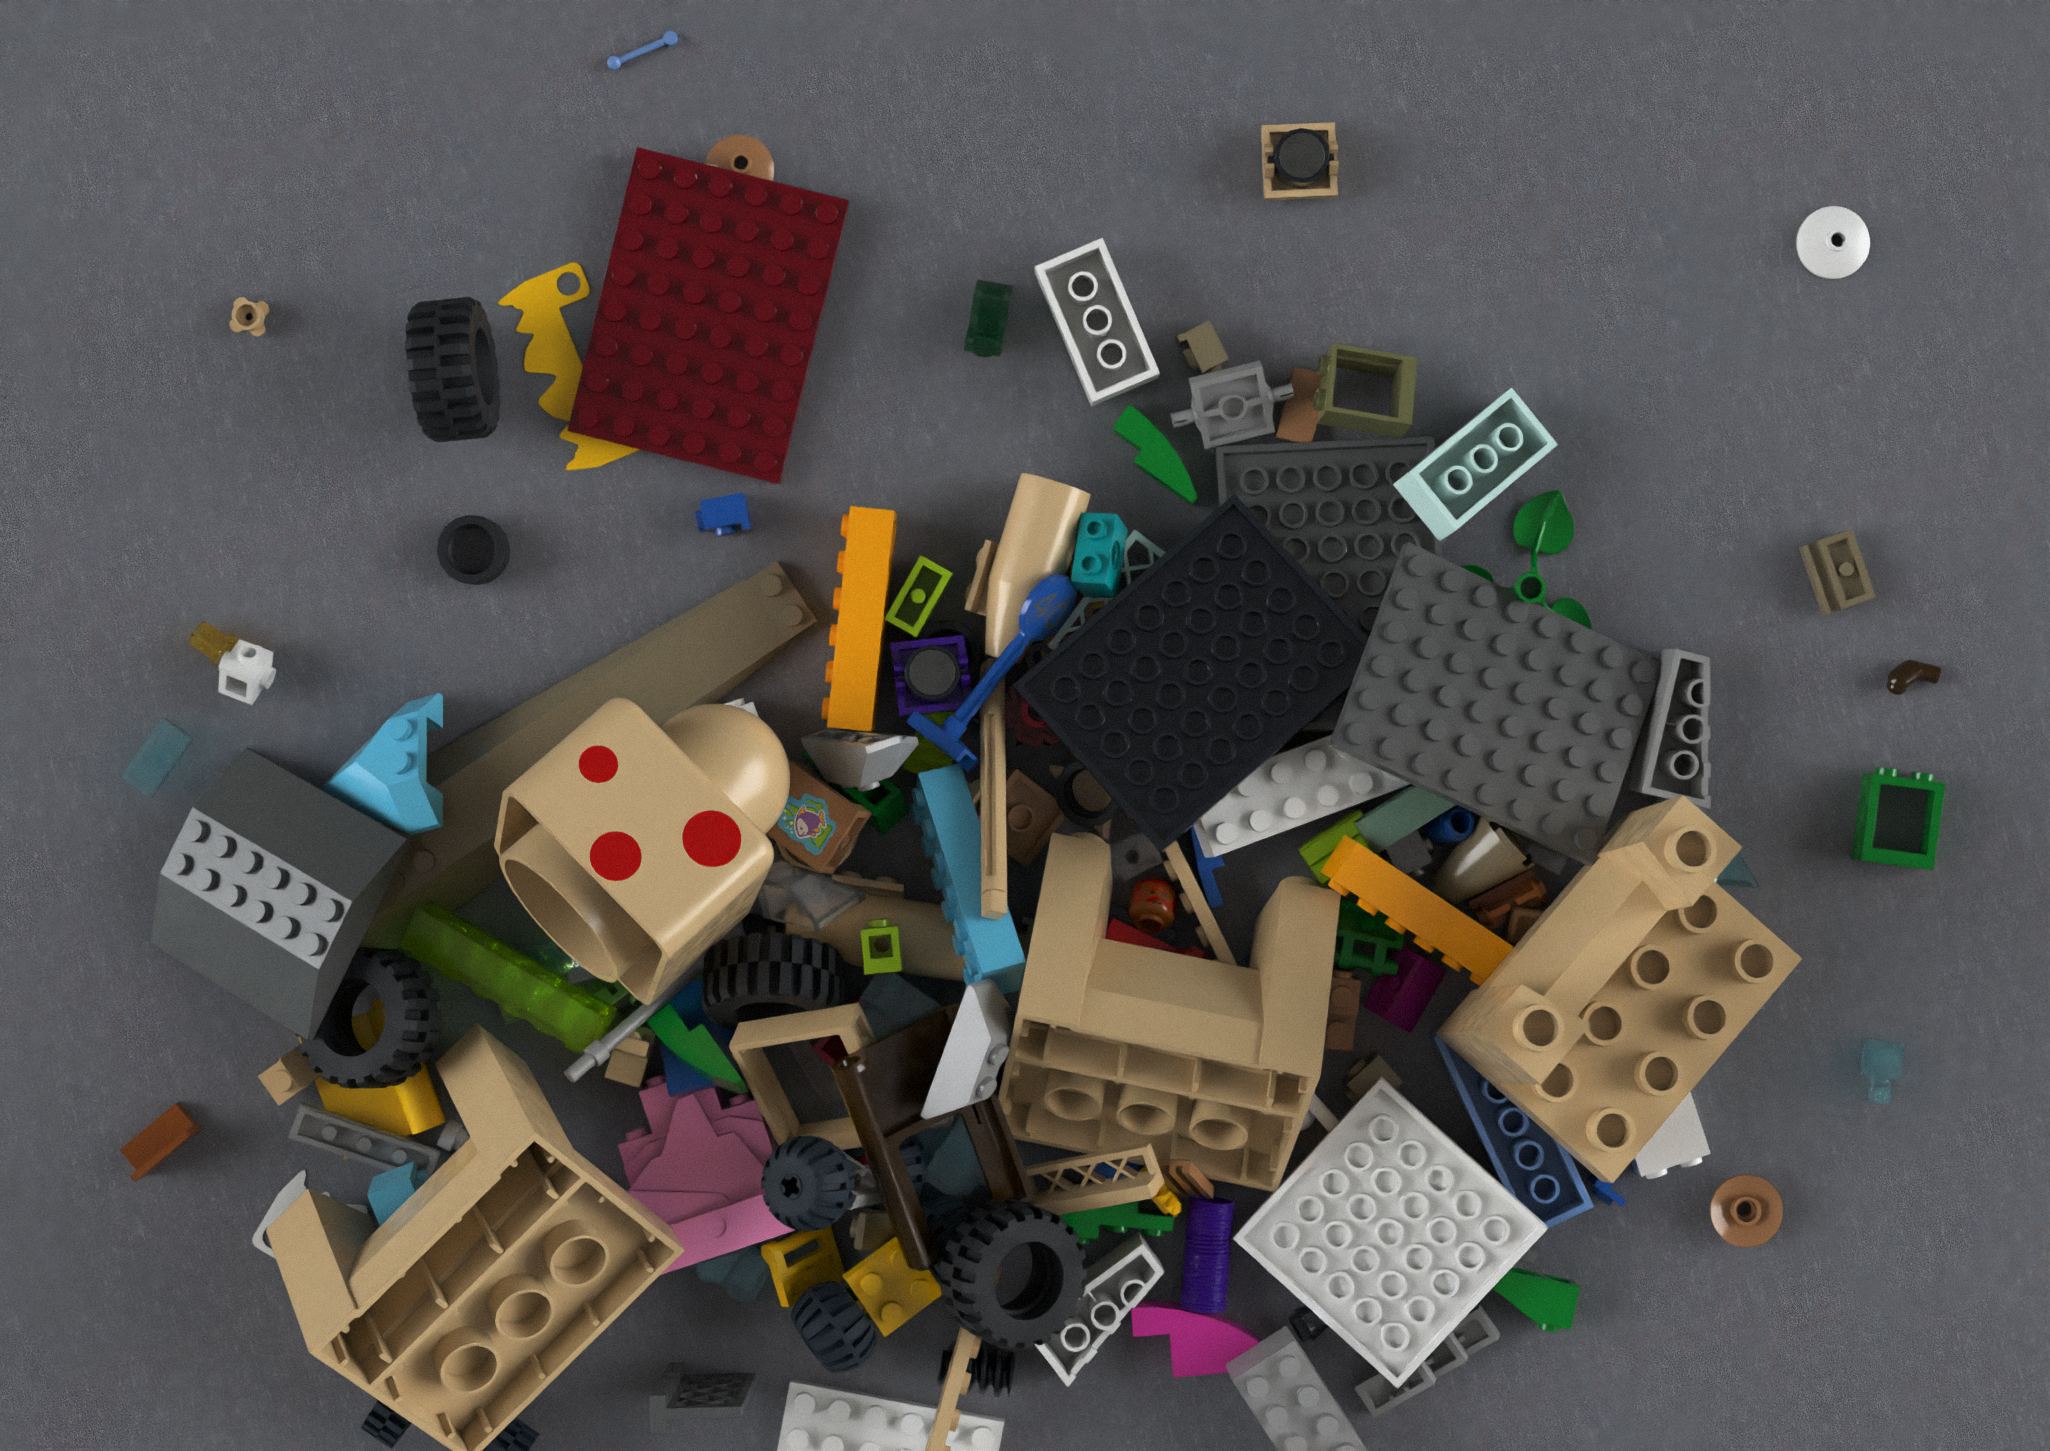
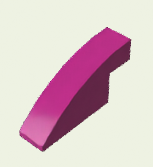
M1141 1300L1134 1309H1130L1133 1337L1169 1334L1173 1377L1228 1373L1225 1366L1226 1363L1264 1340L1250 1329L1218 1313L1207 1314L1188 1311L1180 1307V1302Z

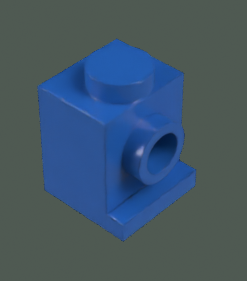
M743 492L701 500V510L695 511L700 532L715 531V536L719 537L737 533V526H742V530L745 532L753 531L747 497Z

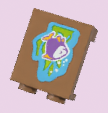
M791 761L789 763L790 789L788 799L780 818L767 835L817 872L833 874L872 812L860 804L850 802L809 772L810 768L805 764Z

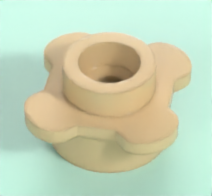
M244 297L237 298L233 304L232 320L229 323L230 328L236 333L246 331L251 332L255 337L262 336L266 331L264 326L265 316L270 312L268 304L263 301L253 303ZM248 314L253 315V318L251 320H247L246 317Z

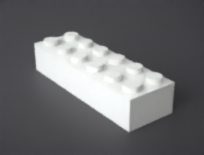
M1332 733L1274 754L1193 826L1204 857H1216L1405 787L1411 783L1329 746Z

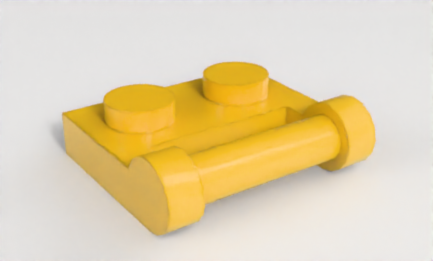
M831 1226L817 1231L800 1230L778 1242L772 1240L761 1246V1255L769 1265L780 1304L783 1307L793 1306L801 1294L811 1286L827 1281L839 1282L844 1279L842 1275L845 1274ZM815 1239L818 1241L819 1248L786 1264L785 1254Z

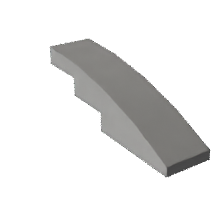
M1479 1304L1467 1314L1398 1389L1378 1370H1375L1358 1382L1354 1389L1375 1418L1434 1385L1437 1378L1467 1362L1468 1356L1499 1340L1500 1333L1481 1304Z

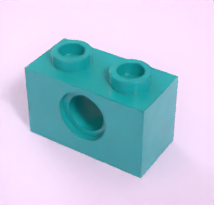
M1081 512L1070 582L1082 597L1114 598L1118 595L1128 529L1117 514Z

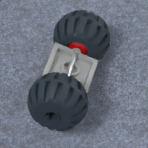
M810 1135L798 1136L778 1146L771 1153L762 1172L765 1175L761 1178V1189H765L766 1193L762 1195L765 1204L771 1206L769 1211L778 1221L792 1229L817 1231L826 1228L837 1221L845 1213L846 1209L852 1210L854 1208L866 1207L886 1211L862 1147L842 1151L838 1146L824 1138ZM912 1135L901 1141L899 1150L917 1198H919L928 1181L929 1169L925 1165L929 1164L927 1153H922L924 1146L915 1135Z

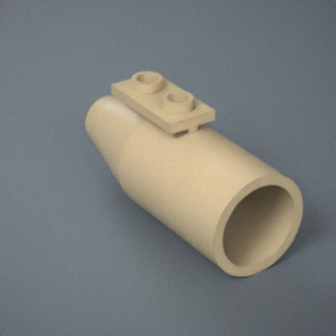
M1021 473L1000 543L985 540L983 548L979 550L976 557L977 569L973 582L968 585L965 592L966 605L964 609L981 616H986L984 654L998 658L1008 644L1015 639L1020 632L1019 615L1023 603L1030 592L1042 580L1054 574L1061 573L1066 576L1077 542L1081 512L1086 513L1091 494L1051 479ZM1033 641L1029 642L1015 664L1020 665Z
M844 871L840 875L832 874L829 897L790 902L785 935L798 934L804 938L812 937L819 939L821 943L827 942L834 949L838 950L844 962L864 967L861 928L869 927L868 920L890 918L891 925L899 924L904 968L902 971H898L899 973L964 982L963 968H966L963 955L957 956L952 942V935L955 934L952 922L946 923L941 904L904 899V885L898 884L896 879L877 877L876 881L862 879V875L858 873ZM879 938L876 940L875 945L879 951L889 949L887 939Z

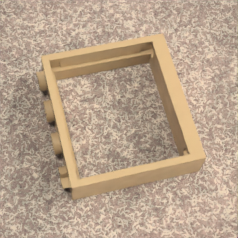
M859 1003L740 1022L729 1044L732 1052L731 1057L737 1062L743 1074L745 1085L751 1090L758 1104L759 1113L765 1118L771 1130L773 1141L776 1140L779 1146L789 1139L810 1135L824 1138L838 1146L840 1150L862 1147L851 1117L800 1125L762 1049L765 1046L839 1034L848 1054H851L877 1041Z

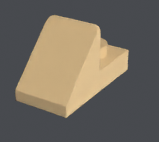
M299 1046L279 1058L277 1063L258 1075L278 1106L321 1077L322 1073H315L308 1065L310 1057L303 1056Z

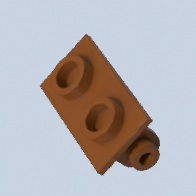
M1533 868L1467 902L1477 922L1491 931L1507 922L1508 911L1511 910V906L1535 908L1549 900L1546 896L1547 890L1543 882L1538 880Z

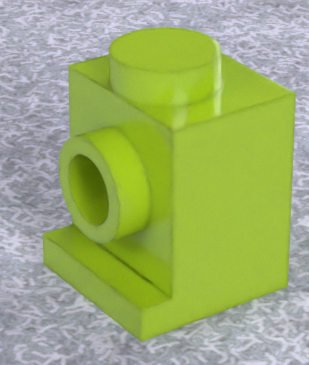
M890 918L868 920L869 927L861 928L860 930L864 975L902 971L904 966L899 924L891 925ZM879 938L887 939L889 949L879 951L875 945L876 940Z

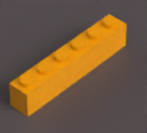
M1346 835L1343 836L1320 871L1331 879L1328 883L1329 887L1344 897L1349 892L1359 897L1356 905L1373 916L1379 910L1388 916L1384 922L1402 935L1406 930H1409L1416 935L1412 942L1430 954L1436 948L1444 954L1441 961L1460 972L1462 967L1472 972L1468 979L1479 986L1484 983L1514 948Z

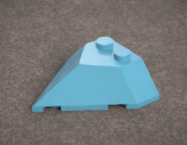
M436 693L407 702L387 719L380 730L320 789L374 820L388 824L409 835L443 827V793L426 782L427 732L443 728V695Z

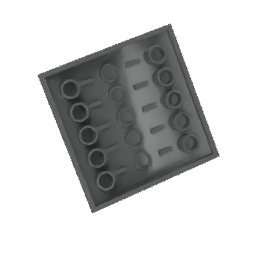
M246 748L192 807L160 872L151 943L303 1038L312 1041L411 840L258 752Z

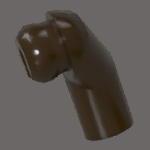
M1914 660L1904 661L1889 673L1887 689L1892 694L1901 695L1906 692L1907 687L1917 680L1936 684L1940 678L1941 668Z

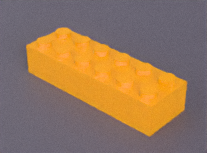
M850 506L849 514L842 515L841 536L847 538L845 551L839 550L837 559V572L843 575L842 587H835L833 597V609L839 611L838 624H831L829 646L835 647L834 661H827L825 682L831 683L830 698H823L821 719H826L827 727L875 732L887 623L884 618L888 613L898 518L894 510Z

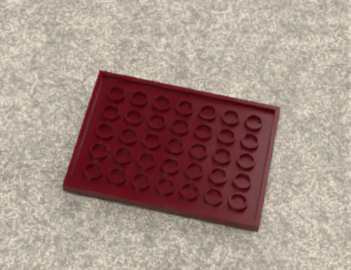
M637 147L567 431L780 485L850 201Z

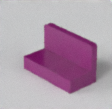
M1402 946L1401 952L1394 951L1389 959L1399 962L1396 976L1382 973L1363 1007L1411 1033L1443 979L1446 970L1407 947Z

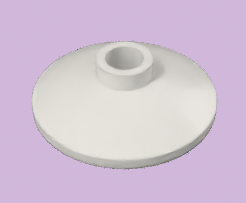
M1829 206L1816 210L1804 220L1797 234L1796 247L1801 262L1811 273L1825 279H1840L1857 271L1865 262L1870 248V236L1865 223L1856 213L1844 207ZM1833 234H1837L1842 238V245L1840 247L1832 244L1831 237Z

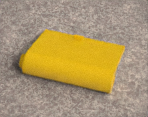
M382 998L370 1002L372 1010L352 1017L354 1035L358 1043L366 1051H369L377 1043L384 1029L385 1007ZM420 1062L422 1069L414 1077H407L404 1083L397 1086H387L386 1088H343L339 1084H331L325 1081L322 1076L315 1081L326 1110L404 1136L423 1132L447 1121L425 1062Z

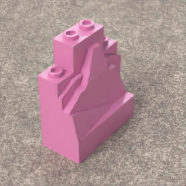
M665 1074L645 1080L647 1086L639 1091V1095L651 1131L647 1132L646 1126L626 1132V1139L618 1144V1148L630 1185L628 1193L670 1225L685 1250L662 1274L795 1231L796 1229L783 1225L769 1211L771 1206L765 1204L762 1196L766 1194L765 1189H761V1178L765 1176L762 1172L771 1153L777 1148L776 1141H773L771 1130L765 1118L759 1113L758 1104L754 1096L751 1097L749 1092H746L744 1095L739 1094L729 1098L730 1104L725 1105L720 1087H714L670 1097Z

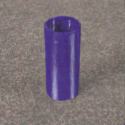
M1199 1196V1198L1190 1197L1186 1224L1187 1233H1185L1187 1241L1185 1242L1186 1246H1184L1185 1260H1183L1184 1271H1182L1183 1282H1181L1180 1307L1198 1313H1223L1226 1311L1225 1307H1227L1226 1296H1228L1227 1285H1229V1260L1231 1259L1230 1247L1232 1246L1233 1213L1235 1212L1233 1209L1235 1208V1203L1232 1200L1220 1197H1213V1199H1206L1204 1196Z

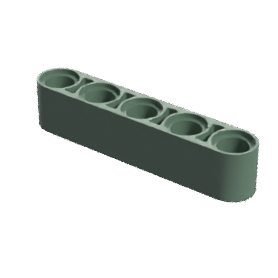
M1412 784L1361 816L1354 824L1370 850L1377 854L1456 804Z

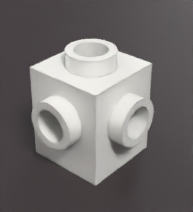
M239 639L232 651H226L220 660L218 692L253 705L263 688L268 689L275 678L276 669L272 667L273 652Z

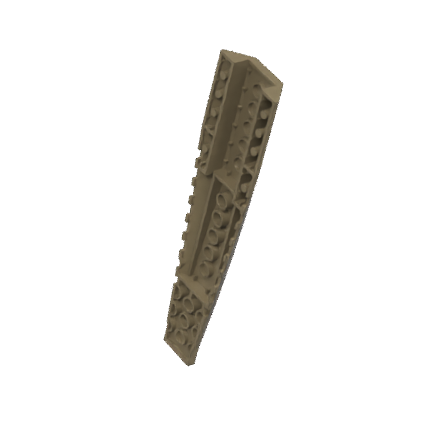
M776 560L747 581L742 580L429 755L427 757L426 782L443 793V827L409 835L388 824H383L411 841L359 947L396 950L478 895L502 876L503 872L499 862L500 856L494 847L503 791L607 701L618 697L626 698L637 704L660 727L671 717L685 709L698 705L715 704L787 647L788 641L818 622L779 562Z

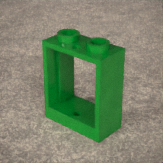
M1875 767V774L1863 773L1851 859L1934 870L1946 783L1933 782L1934 774L1912 772L1911 778L1897 777V769ZM1881 784L1928 790L1920 854L1872 847Z

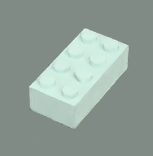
M1510 388L1393 485L1434 536L1441 541L1461 527L1558 444L1516 392Z

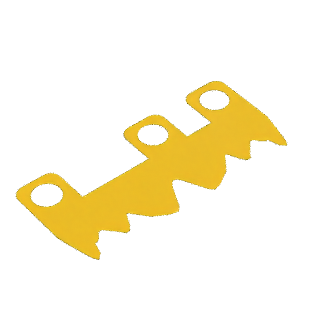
M575 262L568 263L524 281L497 303L501 306L513 305L516 309L524 312L516 331L534 335L525 351L524 370L529 373H545L556 376L554 383L539 398L538 404L551 416L570 421L583 366L559 308L585 298L590 292V287L582 267ZM566 272H572L580 279L579 290L570 296L562 294L557 287L558 278ZM569 424L559 435L561 439L578 445L574 455L575 458L567 464L565 470L599 467L640 450L567 431Z

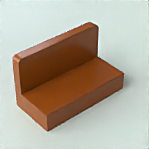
M180 1102L174 1104L120 1149L122 1154L136 1169L130 1176L134 1182L151 1173L202 1130Z

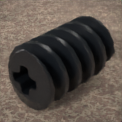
M952 1341L947 1350H944L943 1347L937 1386H941L946 1378L956 1341ZM981 1346L976 1359L969 1358L966 1372L971 1373V1379L967 1392H970L975 1382H977L980 1394L984 1395L989 1385H992L995 1397H999L1003 1388H1007L1009 1398L1016 1361L1014 1352H1009L1005 1360L1002 1361L1000 1349H995L991 1357L987 1358L986 1347Z

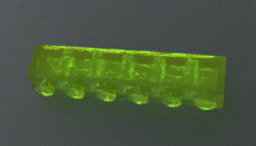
M434 901L416 909L400 944L401 947L410 951V955L416 960L432 964L440 969L441 974L446 978L461 981L471 987L475 995L495 1001L502 1006V1009L507 1014L514 1017H522L532 1023L538 1032L556 1037L564 1042L567 1049L578 1054H584V1049L593 1041H600L605 1037L618 1010L580 986H571L568 979Z

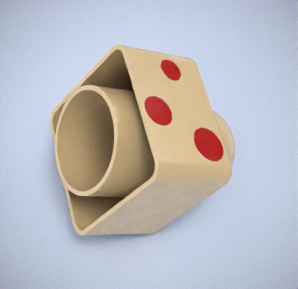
M612 698L503 791L494 847L500 856L499 862L502 872L512 891L531 917L568 956L588 972L606 982L618 980L639 1001L650 1005L749 913L774 859L773 847L766 834L780 818L788 799L790 768L787 755L782 743L773 730L760 718L742 708L725 704L698 705L681 711L659 727L634 702L626 698Z

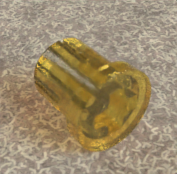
M204 621L195 628L200 633L194 630L191 634L189 645L210 658V663L219 668L223 654L226 651L231 652L239 638L232 633L226 635Z

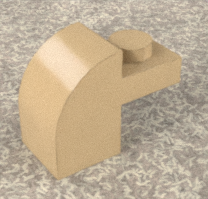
M639 1026L612 1051L604 1078L642 1089L657 1038L653 1031Z

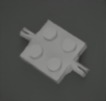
M1259 360L1188 378L1192 393L1191 409L1170 413L1174 429L1195 423L1200 431L1204 449H1209L1275 432L1272 418L1274 403L1291 398L1294 399L1295 396L1291 383L1270 389L1265 381L1263 367Z

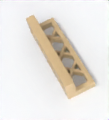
M1150 1142L1024 1166L1035 1200L1029 1203L1056 1215L1152 1199L1165 1183ZM1143 1155L1148 1171L1139 1173L1126 1165L1129 1158ZM1105 1162L1115 1168L1117 1172L1114 1178L1107 1179L1095 1172L1094 1169L1097 1163ZM1072 1168L1084 1175L1082 1183L1075 1185L1063 1178L1062 1175L1065 1169ZM1041 1174L1052 1181L1050 1189L1037 1191L1032 1175Z

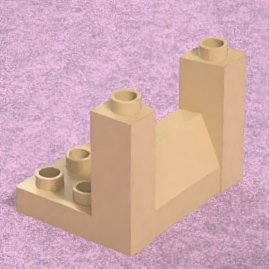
M1684 795L1623 814L1603 837L1595 864H1585L1484 983L1478 989H1473L1435 1033L1601 1182L1614 1183L1802 960L1798 954L1714 881L1742 849V846Z
M1077 832L1069 836L1052 833L1039 890L1013 1031L1008 1046L1009 1052L1005 1060L998 1092V1099L1013 1139L1086 1154L1150 1142L1157 1160L1159 1158L1191 1160L1208 1179L1274 1192L1279 1188L1321 1076L1341 894L1332 889L1322 888L1316 881L1307 877L1291 876L1283 879L1255 919L1249 968L1105 939L1113 895L1110 844H1106L1099 836L1087 832ZM1143 1155L1133 1156L1128 1160L1130 1163L1146 1166Z
M476 1023L435 1063L470 1138L376 1230L370 1215L335 1201L325 1194L307 1189L266 1229L309 1353L452 1451H482L685 1251L670 1225L573 1149L527 1063L481 1025Z

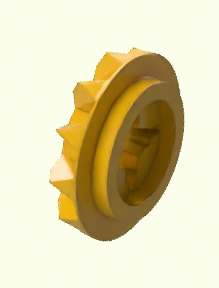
M1147 1166L1139 1170V1173L1148 1171ZM1164 1183L1152 1200L1165 1215L1170 1213L1173 1217H1176L1182 1211V1204L1173 1191Z

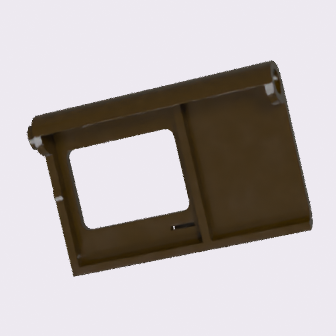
M961 1003L945 1006L839 1059L832 1066L833 1073L906 1264L909 1268H916L918 1271L928 1270L937 1264V1260L941 1257V1249H943L942 1246L945 1240L934 1242L943 1228L931 1235L932 1231L928 1227L899 1150V1145L904 1139L955 1113H960L990 1192L989 1199L986 1202L972 1208L969 1212L971 1213L977 1208L986 1210L985 1206L987 1203L996 1200L1004 1202L1007 1199H1016L1024 1203L1035 1200L996 1090L988 1099L927 1120L920 1116Z

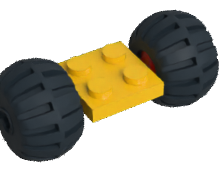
M952 1195L938 1196L920 1205L928 1227L932 1231L931 1235L943 1228L934 1241L945 1240L942 1246L943 1249H941L942 1254L937 1260V1264L931 1268L940 1280L945 1279V1274L940 1272L941 1260H946L948 1251L944 1247L949 1239L953 1241L956 1237L954 1232H956L955 1229L961 1221L967 1223L970 1220L969 1210L958 1198ZM895 1236L842 1275L858 1300L856 1302L840 1283L836 1281L821 1282L806 1289L796 1300L791 1310V1320L808 1348L821 1364L831 1373H843L861 1366L871 1355L876 1345L877 1335L866 1318V1313L880 1333L886 1337L940 1297L942 1293L940 1285L929 1269L918 1271L916 1268L912 1269L907 1266Z

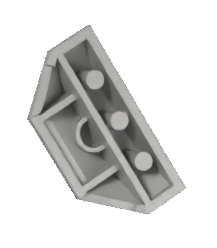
M829 728L801 738L803 747L826 782L841 784L842 788L857 787L858 791L879 787V781L893 776L919 744L917 737L852 731L839 728Z
M990 978L967 985L920 1115L925 1120L988 1099L996 1088V1075L1009 1052L1007 1046L1012 1035L1015 1014L995 981Z

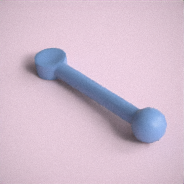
M667 31L662 39L619 57L610 56L607 60V66L611 70H617L622 63L664 45L673 47L678 43V36L674 31Z

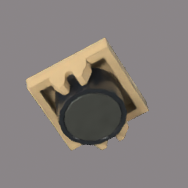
M1335 122L1262 125L1264 201L1337 198L1339 161L1337 160L1338 144L1335 136Z

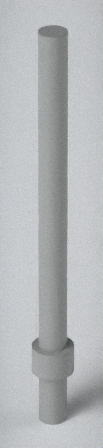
M706 954L650 1005L643 1003L600 1041L595 1040L586 1047L584 1055L564 1071L565 1076L574 1083L594 1065L599 1067L610 1057L609 1052L703 972Z

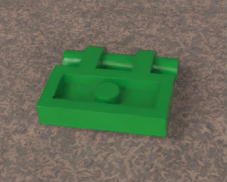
M1340 900L1336 939L1343 941L1341 949L1335 948L1333 963H1338L1337 967L1349 969V966L1370 970L1371 975L1381 976L1383 973L1396 976L1399 962L1385 959L1386 951L1401 952L1405 933L1402 935L1384 922L1388 916L1379 910L1373 916L1354 902ZM1354 942L1375 947L1373 956L1353 952Z

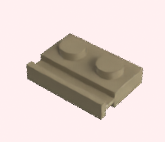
M1852 529L1798 547L1822 616L1876 598Z

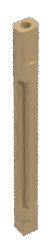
M988 658L980 665V680L997 658ZM1005 676L980 707L981 917L999 920L1007 914Z

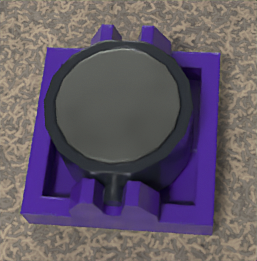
M964 635L890 644L899 717L911 716L914 711L925 715L958 710L971 693Z

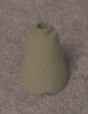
M1480 816L1474 823L1473 830L1469 836L1457 844L1432 876L1435 881L1432 889L1437 896L1446 902L1450 900L1456 905L1529 870L1536 862L1531 853L1525 856L1520 851L1524 843L1515 831Z

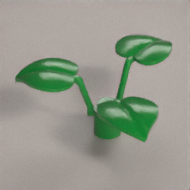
M1559 490L1544 492L1528 501L1519 510L1514 519L1512 529L1514 540L1521 546L1532 547L1530 571L1520 574L1515 579L1513 587H1506V589L1516 593L1525 602H1538L1539 605L1593 630L1588 612L1576 600L1568 597L1559 598L1550 609L1543 598L1546 593V583L1537 574L1538 550L1548 555L1560 553L1569 546L1575 531L1573 516L1564 500L1562 492ZM1477 565L1462 566V568L1494 583L1492 575L1486 569Z

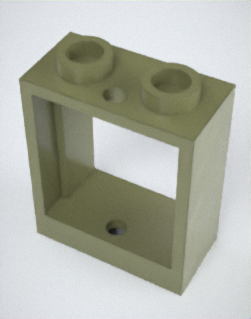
M1332 343L1325 355L1321 354L1317 362L1316 375L1321 377L1320 388H1317L1313 401V410L1318 411L1317 424L1402 438L1412 426L1418 357ZM1336 367L1393 377L1389 416L1333 407Z

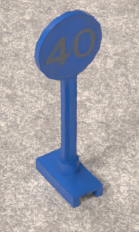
M1061 573L1050 575L1030 592L1023 603L1019 615L1020 632L1008 644L954 715L950 714L942 726L917 711L913 712L906 723L969 772H972L980 760L959 738L967 729L966 725L1022 655L1029 642L1047 639L1055 634L1066 622L1076 601L1077 589L1070 582L1071 579Z

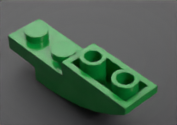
M1139 1201L1059 1215L1066 1220L1067 1226L1072 1227L1078 1234L1079 1241L1076 1243L1088 1244L1090 1239H1098L1099 1225H1106L1107 1231L1118 1233L1127 1232L1128 1227L1140 1228L1143 1234L1150 1236H1163L1164 1231L1173 1232L1174 1217L1170 1213L1165 1215L1161 1210L1138 1208Z

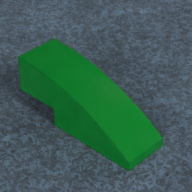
M1129 404L1113 426L1112 432L1140 451L1133 465L1192 506L1198 497L1190 476L1179 456L1164 435L1144 415Z
M670 1004L646 1020V1023L666 1049L693 1072L727 1090L742 1095L749 1091L742 1078L702 1023L689 1031Z

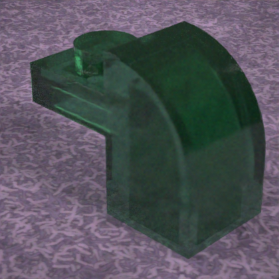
M977 280L964 351L973 352V354L979 357H1000L1005 341L1013 285Z

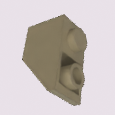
M864 1207L862 1210H859L858 1215L853 1216L850 1237L855 1238L854 1249L877 1250L896 1236L886 1211Z

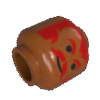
M1152 876L1139 881L1132 888L1128 916L1141 931L1147 933L1161 932L1174 922L1178 893L1173 886L1161 877Z

